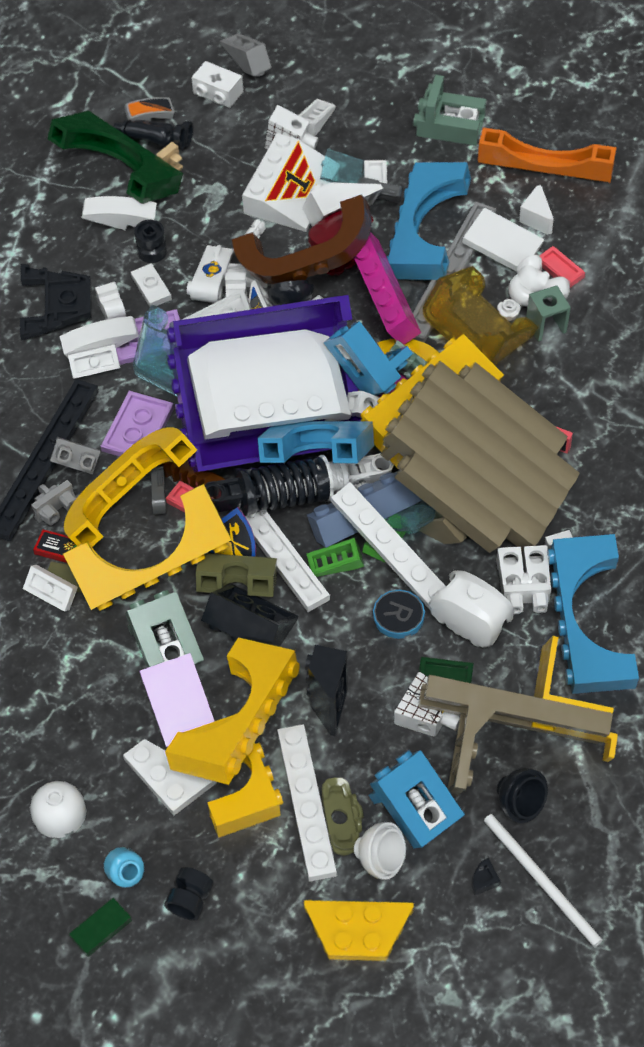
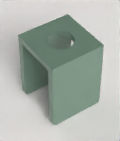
M558 285L529 294L526 322L538 342L542 341L545 318L553 316L563 334L567 333L571 307ZM548 297L552 298L551 306H546L543 300Z

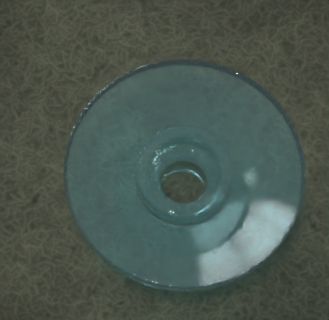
M412 505L386 518V522L395 531L412 534L420 531L422 527L432 522L436 513L431 506Z

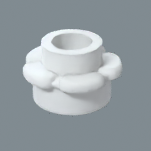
M505 299L498 304L497 310L503 320L512 321L519 315L521 306L512 299Z

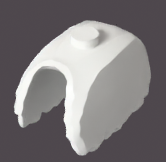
M461 570L451 572L449 574L451 582L431 596V601L429 602L431 614L441 624H446L455 634L470 640L475 646L486 648L493 645L502 630L504 621L506 620L508 623L513 619L514 609L512 604L496 588L475 575Z

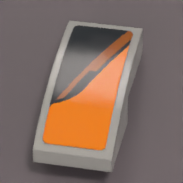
M170 98L140 99L126 103L124 106L127 118L132 122L136 120L150 121L151 118L172 119L174 116Z

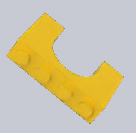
M236 714L183 733H197L214 729L232 719ZM254 742L251 753L243 761L252 772L248 783L241 790L233 794L207 802L209 815L218 838L281 816L280 805L283 804L282 796L278 788L274 790L271 782L274 781L273 774L269 765L264 767L262 759L265 757L260 743L255 744Z

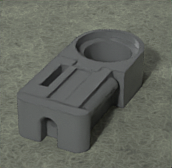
M365 177L358 179L360 184L382 185L383 189L377 199L400 203L402 195L401 185H391Z
M156 466L151 470L154 515L166 514L163 466Z

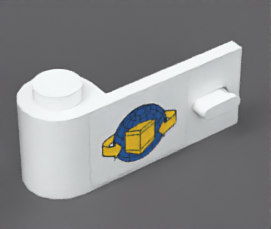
M207 245L193 280L189 281L187 285V295H190L191 300L216 303L221 300L223 279L233 257L234 249L222 248L220 245L216 247Z

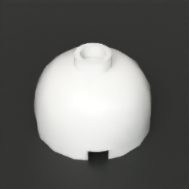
M63 781L46 783L39 788L32 797L30 806L32 821L38 831L52 838L66 837L65 834L72 831L76 832L85 821L87 811L83 796L72 784Z

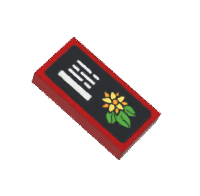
M43 529L33 551L35 555L67 563L63 554L77 547V545L66 535Z

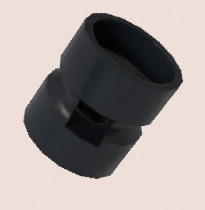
M153 219L138 223L134 229L139 258L147 263L161 261L167 254L163 225Z
M181 867L174 881L176 888L170 890L164 906L178 917L187 920H197L204 906L202 899L208 897L213 886V880L199 870Z

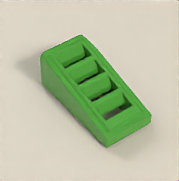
M355 538L307 553L310 570L316 577L364 567L361 551ZM348 553H352L353 557L349 558ZM342 554L343 560L339 561L337 555ZM327 557H332L333 563L329 564ZM317 559H322V567H318Z

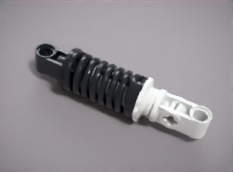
M381 453L364 456L359 463H333V461L328 462L325 455H319V457L313 458V460L308 458L304 461H290L285 464L279 463L276 466L272 464L267 467L261 466L257 469L250 468L244 470L239 468L235 470L234 478L211 481L206 483L205 487L210 496L217 498L212 499L218 512L234 510L238 507L244 516H250V514L260 512V510L265 512L268 508L276 510L277 507L282 509L287 505L289 507H294L296 504L300 506L305 502L307 504L323 501L330 502L334 492L340 491L349 482L356 489L366 483L372 484L380 480L382 475L391 473L394 464L390 460L387 461L380 455Z

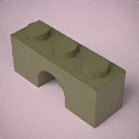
M205 553L206 558L197 564L196 592L211 593L229 583L239 582L248 587L249 596H274L277 581V558Z

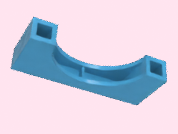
M426 162L414 164L413 171L409 173V186L404 191V204L400 206V218L395 223V236L390 241V254L386 256L396 279L445 280L449 267L446 248L424 241L418 235V229L424 216L435 205L451 197L467 195L471 181L467 162Z

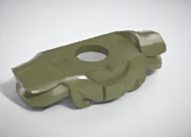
M328 778L322 784V802L329 840L336 854L349 855L354 853L355 842L362 831L363 809L357 801L356 794L351 793L350 785L344 778ZM335 811H341L346 815L347 821L343 824H337L332 820L331 814Z

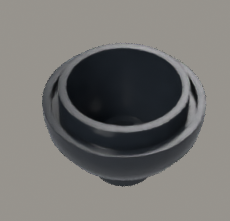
M308 280L280 282L272 284L271 289L267 290L269 300L275 306L310 301L314 294V285L309 284Z
M520 768L503 777L497 785L499 803L503 813L517 823H526L533 820L543 809L548 796V784L544 775L532 768Z

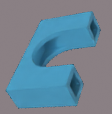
M306 421L271 426L258 437L260 463H284L297 452L316 448L332 449L333 463H359L374 447L373 422Z

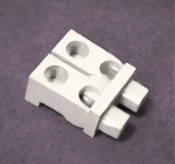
M547 545L524 546L523 558L521 547L498 548L496 562L500 576L501 593L512 604L514 614L523 612V603H532L533 612H547L551 594ZM533 553H539V554H541V556H530V555L533 554ZM509 554H512V555H515V556H516V557L504 558L506 555H509Z

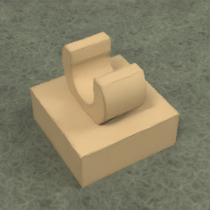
M169 143L156 154V156L180 171L183 168L179 164L182 157L179 155L178 145L175 143Z

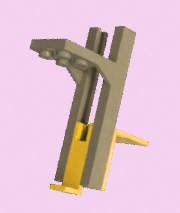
M552 636L542 647L534 697L433 675L428 676L427 684H422L418 707L460 715L447 787L452 796H459L463 791H466L467 786H471L473 770H469L471 760L476 758L478 743H474L475 734L487 721L594 744L603 742L605 743L603 761L609 762L614 759L618 734L610 732L614 708L549 694L558 643L557 636Z

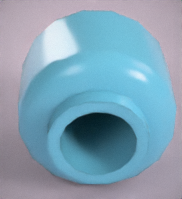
M120 847L112 850L106 856L104 871L106 876L117 886L124 888L132 887L141 880L144 873V863L141 857L134 851L126 847Z

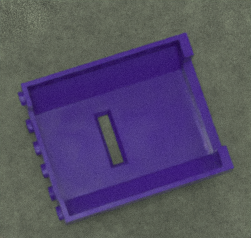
M349 295L184 319L169 323L167 338L170 343V354L167 355L169 369H173L174 373L171 386L173 394H177L179 403L175 404L177 418L182 421L183 428L179 430L197 449L188 459L190 468L193 467L194 472L259 462L258 437L270 427L230 432V435L226 437L204 439L187 363L188 356L211 341L305 329L331 337L340 328L347 326V321L352 320ZM339 364L346 396H348V392H355L358 389ZM351 416L350 419L340 421H361L362 418ZM325 419L313 420V421H325ZM329 448L308 449V450H303V451L297 452V453L293 454L292 456L301 455V454H307V453H313V452H319V451H325V450H331V449H329Z

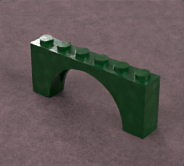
M89 110L52 119L47 139L61 149L83 148L99 151L123 161L132 168L134 172L130 175L126 193L140 203L144 204L178 193L183 177L182 172Z

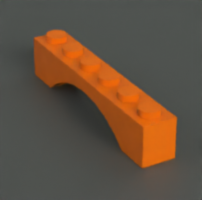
M483 128L479 141L478 163L611 182L616 147L593 144L585 148L569 151L546 150L525 144L512 137L506 131Z

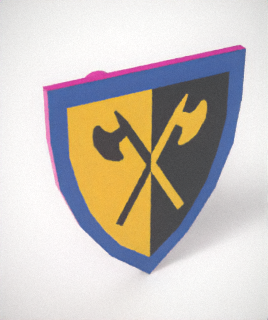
M237 507L222 518L231 537V541L227 542L229 547L218 553H215L214 550L210 552L212 554L256 557V543L252 528L244 514Z

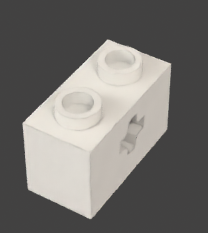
M207 61L192 76L193 93L229 108L243 93L242 75Z

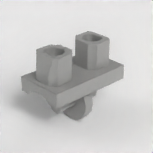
M57 437L50 461L93 474L100 450Z
M66 480L59 486L53 485L49 489L44 484L38 487L40 495L35 497V502L31 504L35 513L34 518L38 523L44 521L50 526L56 523L60 518L57 510L64 507L69 511L76 500L72 484Z

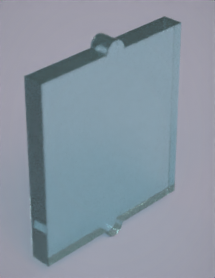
M327 148L325 158L321 163L320 179L331 183H358V179L363 177L362 168L364 160Z

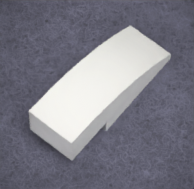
M90 197L84 200L82 218L126 230L127 225L136 227L141 221L155 220L157 203L150 201L142 204L130 197Z
M133 316L102 320L82 326L61 335L60 340L64 355L68 358L67 354L115 344V348H118L139 337V333Z

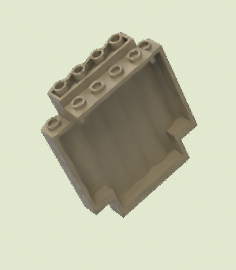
M441 361L436 365L430 364L422 373L423 381H418L410 391V394L413 395L411 399H406L399 407L398 412L400 415L398 418L394 417L386 426L385 430L388 433L383 439L385 448L380 455L389 461L397 453H400L403 458L397 465L399 471L394 478L489 553L500 547L506 538L515 546L521 547L522 551L524 546H536L547 526L554 518L557 509L565 500L568 491L579 476V472L557 455L568 436L476 362L470 367L465 365L458 374Z

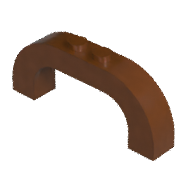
M362 194L341 201L342 226L332 239L280 258H268L264 256L261 241L251 232L232 239L235 255L254 278L270 285L287 281L306 280L308 277L317 274H326L329 270L340 267L352 260L364 247L372 224L369 204Z

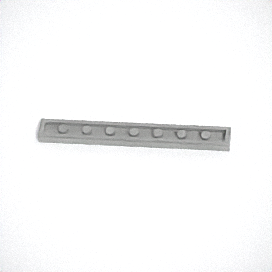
M475 202L447 251L449 267L445 280H431L413 312L422 332L413 338L414 340L425 343L476 251L462 243L463 237L484 208L496 213V208Z

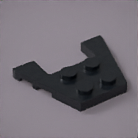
M21 264L22 286L45 284V315L20 318L21 340L92 318L90 276L66 271L56 273L48 271L45 267L43 269L30 268L28 264Z

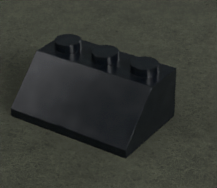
M231 584L211 592L201 621L209 624V628L231 635V638L235 641L238 638L280 647L299 616L263 598L249 596L248 591Z
M315 645L313 654L307 655L305 670H308L306 675V683H308L307 696H310L311 708L331 736H336L348 692L347 651Z

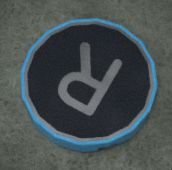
M400 589L388 591L375 602L373 619L378 630L384 635L401 639L410 634L411 636L414 635L423 626L425 618L424 605L418 596L410 591Z

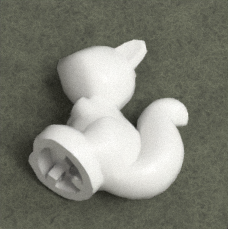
M533 254L525 258L517 266V275L511 279L508 293L511 299L520 304V306H528L529 294L558 285L565 299H567L570 293V281L565 277L549 279V273L541 271L542 259L540 255Z

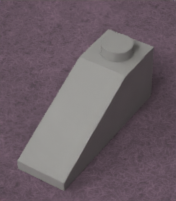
M239 33L220 41L221 46L245 73L257 77L265 74L266 70L272 68L264 43Z

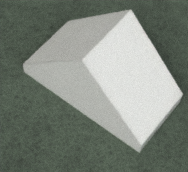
M539 185L535 187L521 205L519 222L548 235L552 234L553 216L542 186Z

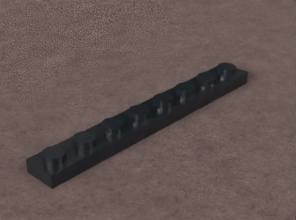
M75 379L0 505L1 539L11 542L28 513L31 504L35 501L34 498L39 494L38 487L45 484L56 463L50 461L57 437L66 440L72 438L99 392L98 385Z

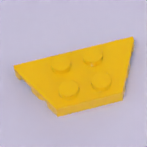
M304 900V909L313 923L314 930L323 944V949L328 959L386 961L395 941L401 935L408 917L413 913V903Z

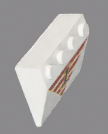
M277 133L242 195L244 214L306 232L311 224L302 209L306 197L309 196L310 190L318 184H323L324 186L328 183H333L340 166L299 139Z

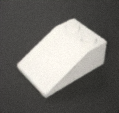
M328 183L324 186L323 184H318L310 190L311 192L306 197L302 209L313 227L329 215L340 211V202L362 194L369 206L372 205L383 187L381 184Z

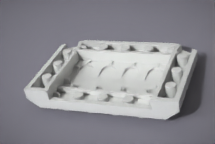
M305 329L211 341L190 354L187 358L204 439L226 437L230 435V432L320 419H325V421L350 419L351 412L338 361L323 343L329 336Z

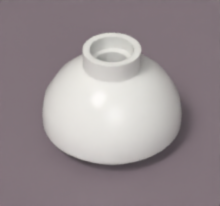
M389 822L377 823L356 840L354 853L371 876L378 879H390L397 874L404 862L406 854L405 840L401 830L395 824Z

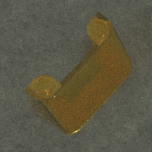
M474 266L440 277L424 303L423 315L448 341L453 337L458 339L464 334L496 365L528 341L538 329V326L527 317L517 318L511 324L482 297L485 279Z

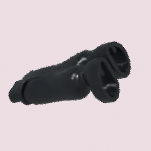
M126 119L124 122L114 123L113 126L131 139L148 140L164 147L173 142L178 145L179 150L188 148L193 137V123L191 121H184L182 124H177L174 127V125L169 123L145 120L132 122Z

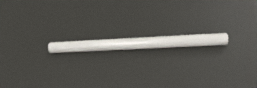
M493 814L488 815L484 819L487 826L592 946H598L602 942V938Z

